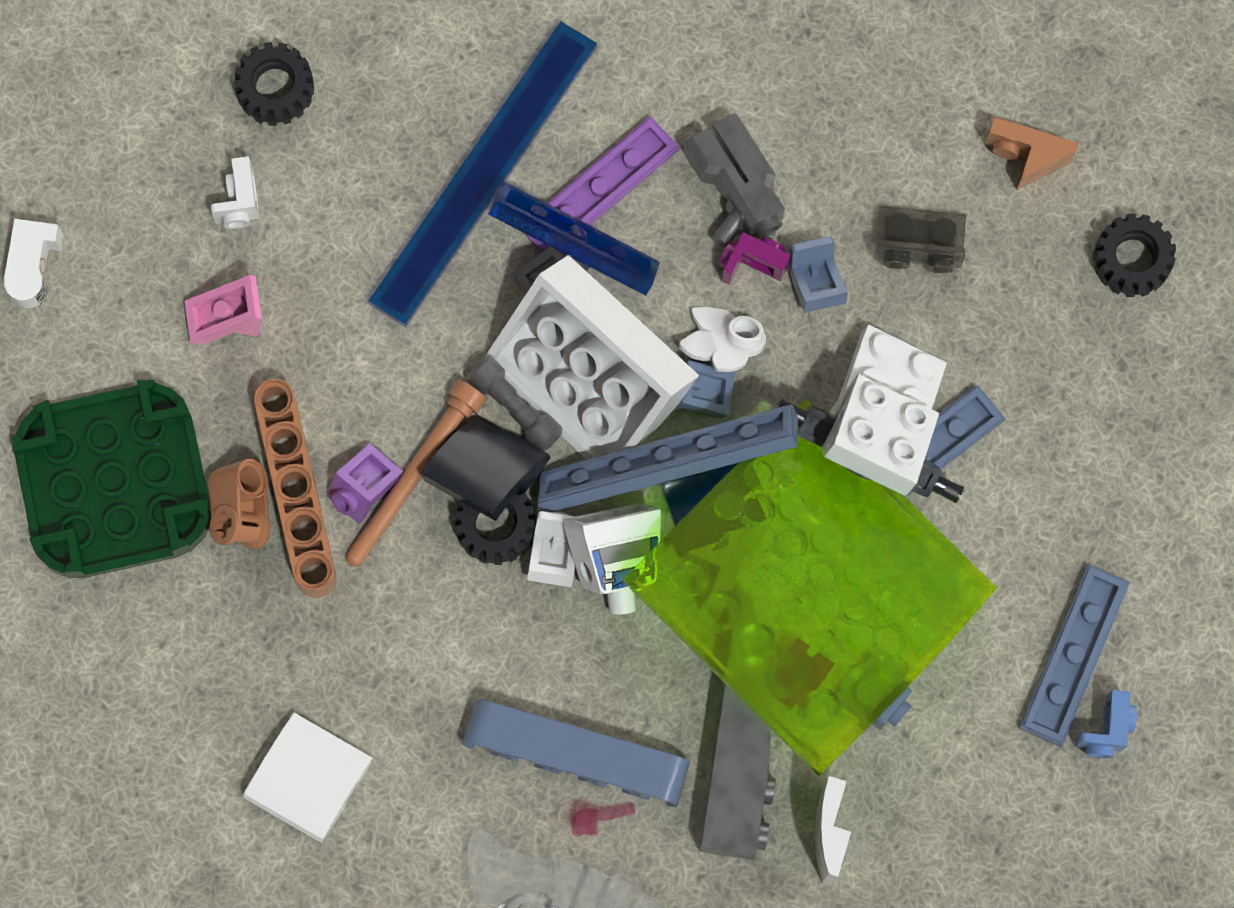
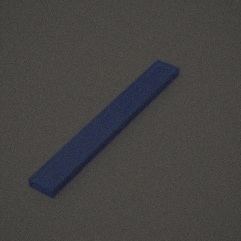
M560 21L368 300L370 306L405 328L407 327L597 49L595 41Z

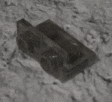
M879 206L873 260H883V265L892 269H906L910 266V263L927 265V270L934 273H951L954 268H961L965 259L966 214Z

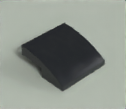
M477 415L464 424L445 442L420 474L425 482L496 521L518 490L524 493L527 492L551 457L543 450Z

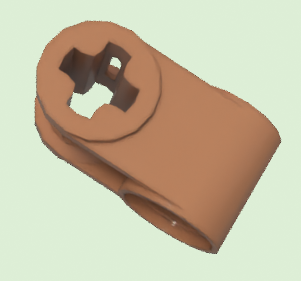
M245 459L217 468L209 477L210 534L213 541L218 545H231L236 542L242 543L248 549H260L268 541L271 530L268 512V476L264 467L254 459Z

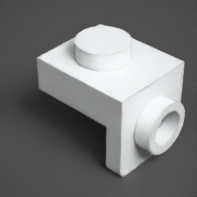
M538 512L527 580L572 588L575 563L563 519L574 516H569L563 512Z

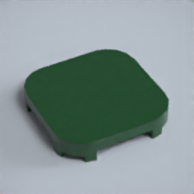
M137 380L138 385L53 404L49 400L32 406L33 410L21 421L16 434L12 435V452L16 458L31 535L29 539L35 554L52 572L67 578L93 577L177 558L191 552L205 538L211 520L210 499L194 422L184 399L172 388L158 384L155 380Z

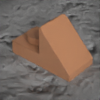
M994 117L985 142V146L992 147L993 153L1001 158L1015 160L1018 156L1026 158L1016 190L1070 164L1079 144L998 117Z

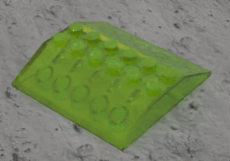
M805 398L797 407L807 410L808 406L812 404ZM799 435L798 447L739 462L622 580L818 776L909 687L956 637L997 589L904 495L873 480L864 479L853 474L846 467L825 458L822 453V447L801 438Z

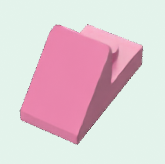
M245 276L184 301L190 343L198 345L207 344L233 333L250 336L260 335L262 317L256 276Z

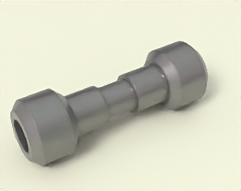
M494 358L483 359L468 375V383L483 395L489 394L500 406H504L514 416L513 419L526 431V442L545 452L562 435V426L551 415L541 416L530 403L526 404L516 394L517 390L505 379V369Z

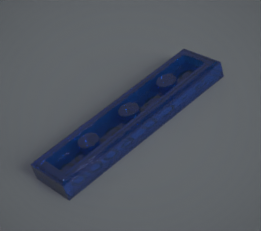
M503 182L500 186L488 215L569 255L571 258L645 296L653 285L660 264L658 260L507 182Z

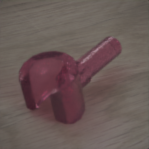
M630 803L600 810L593 808L581 809L572 818L573 836H582V834L597 836L598 821H609L633 815L636 813L634 804Z

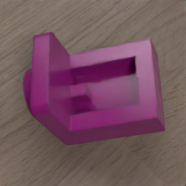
M743 232L737 245L729 242L721 256L718 266L724 268L722 282L730 285L740 263L781 282L788 268L791 255L785 253V248L772 239L762 238L760 241Z

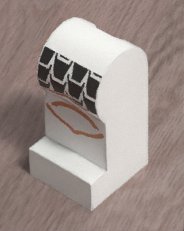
M14 219L4 275V287L12 301L20 307H36L46 298L48 288L44 279L48 251H61L64 236L58 224Z

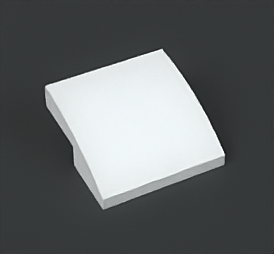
M293 713L257 769L243 794V798L322 843L344 810L348 798L370 766L372 757L298 714Z
M828 776L821 789L815 820V853L822 883L829 886L838 878L851 835V831L834 826L847 781Z

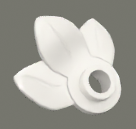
M694 307L691 309V315L699 330L681 340L679 348L689 357L700 361L712 360L713 368L718 372H733L743 368L749 357L756 356L763 351L766 335L762 324L752 317H735L725 309Z

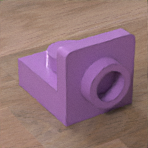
M369 443L336 472L327 497L340 513L350 516L355 522L360 524L367 517L371 506L397 483L403 470Z

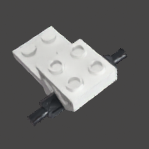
M868 324L860 335L840 396L830 413L814 405H809L807 410L793 405L798 415V435L822 447V453L825 458L846 467L850 472L861 478L873 480L904 496L910 491L924 497H928L931 492H934L956 504L960 499L958 494L962 495L964 486L940 476L941 470L938 465L925 460L939 413L932 410L947 362ZM783 398L778 403L779 407L791 405V403Z

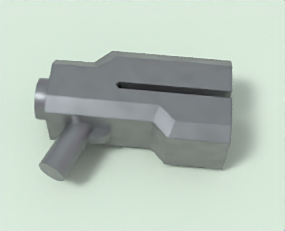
M737 113L729 115L713 124L717 134L714 135L708 127L684 142L683 153L701 182L716 185L726 201V211L729 216L712 236L719 245L727 247L741 227L746 234L750 236L758 234L760 238H765L781 228L783 225L781 220L783 219L785 208L773 191L776 174Z

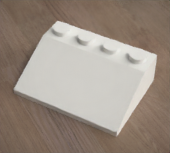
M569 255L538 275L484 357V359L494 358L505 369V379L517 390L516 394L526 404L530 403L541 416L551 415L562 426L561 437L586 460L643 445L676 408L699 377L690 366Z

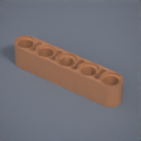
M269 379L262 382L256 389L254 404L291 568L299 590L306 596L321 598L333 590L336 583V571L300 413L291 386L279 379ZM280 395L288 400L286 407L279 412H270L265 409L266 401L273 396ZM290 437L298 442L296 449L288 455H281L274 451L276 443L282 438ZM293 480H301L307 484L305 493L297 498H291L284 494L285 486ZM310 522L317 526V532L312 539L300 541L293 536L295 528L301 523ZM313 565L323 566L327 570L325 579L318 584L306 583L303 580V575L308 567Z

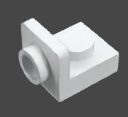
M249 156L231 159L233 174H226V185L230 202L211 204V213L215 223H223L224 227L228 229L244 228L250 225V220L260 219L254 168Z

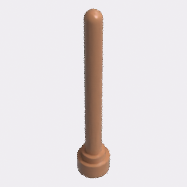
M460 379L455 382L448 392L450 399L446 405L449 408L348 551L346 561L350 566L357 567L363 563L421 480V471L450 438L462 419H468L472 413L477 414L487 398L477 389Z

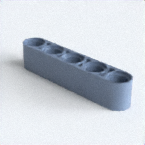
M481 699L474 701L462 741L464 746L474 749L476 745L491 750L490 754L516 762H518V758L534 762V767L560 775L562 771L578 775L577 780L605 787L606 784L622 788L621 792L646 800H649L650 796L665 800V805L671 807L678 806L690 764L688 760L670 753Z

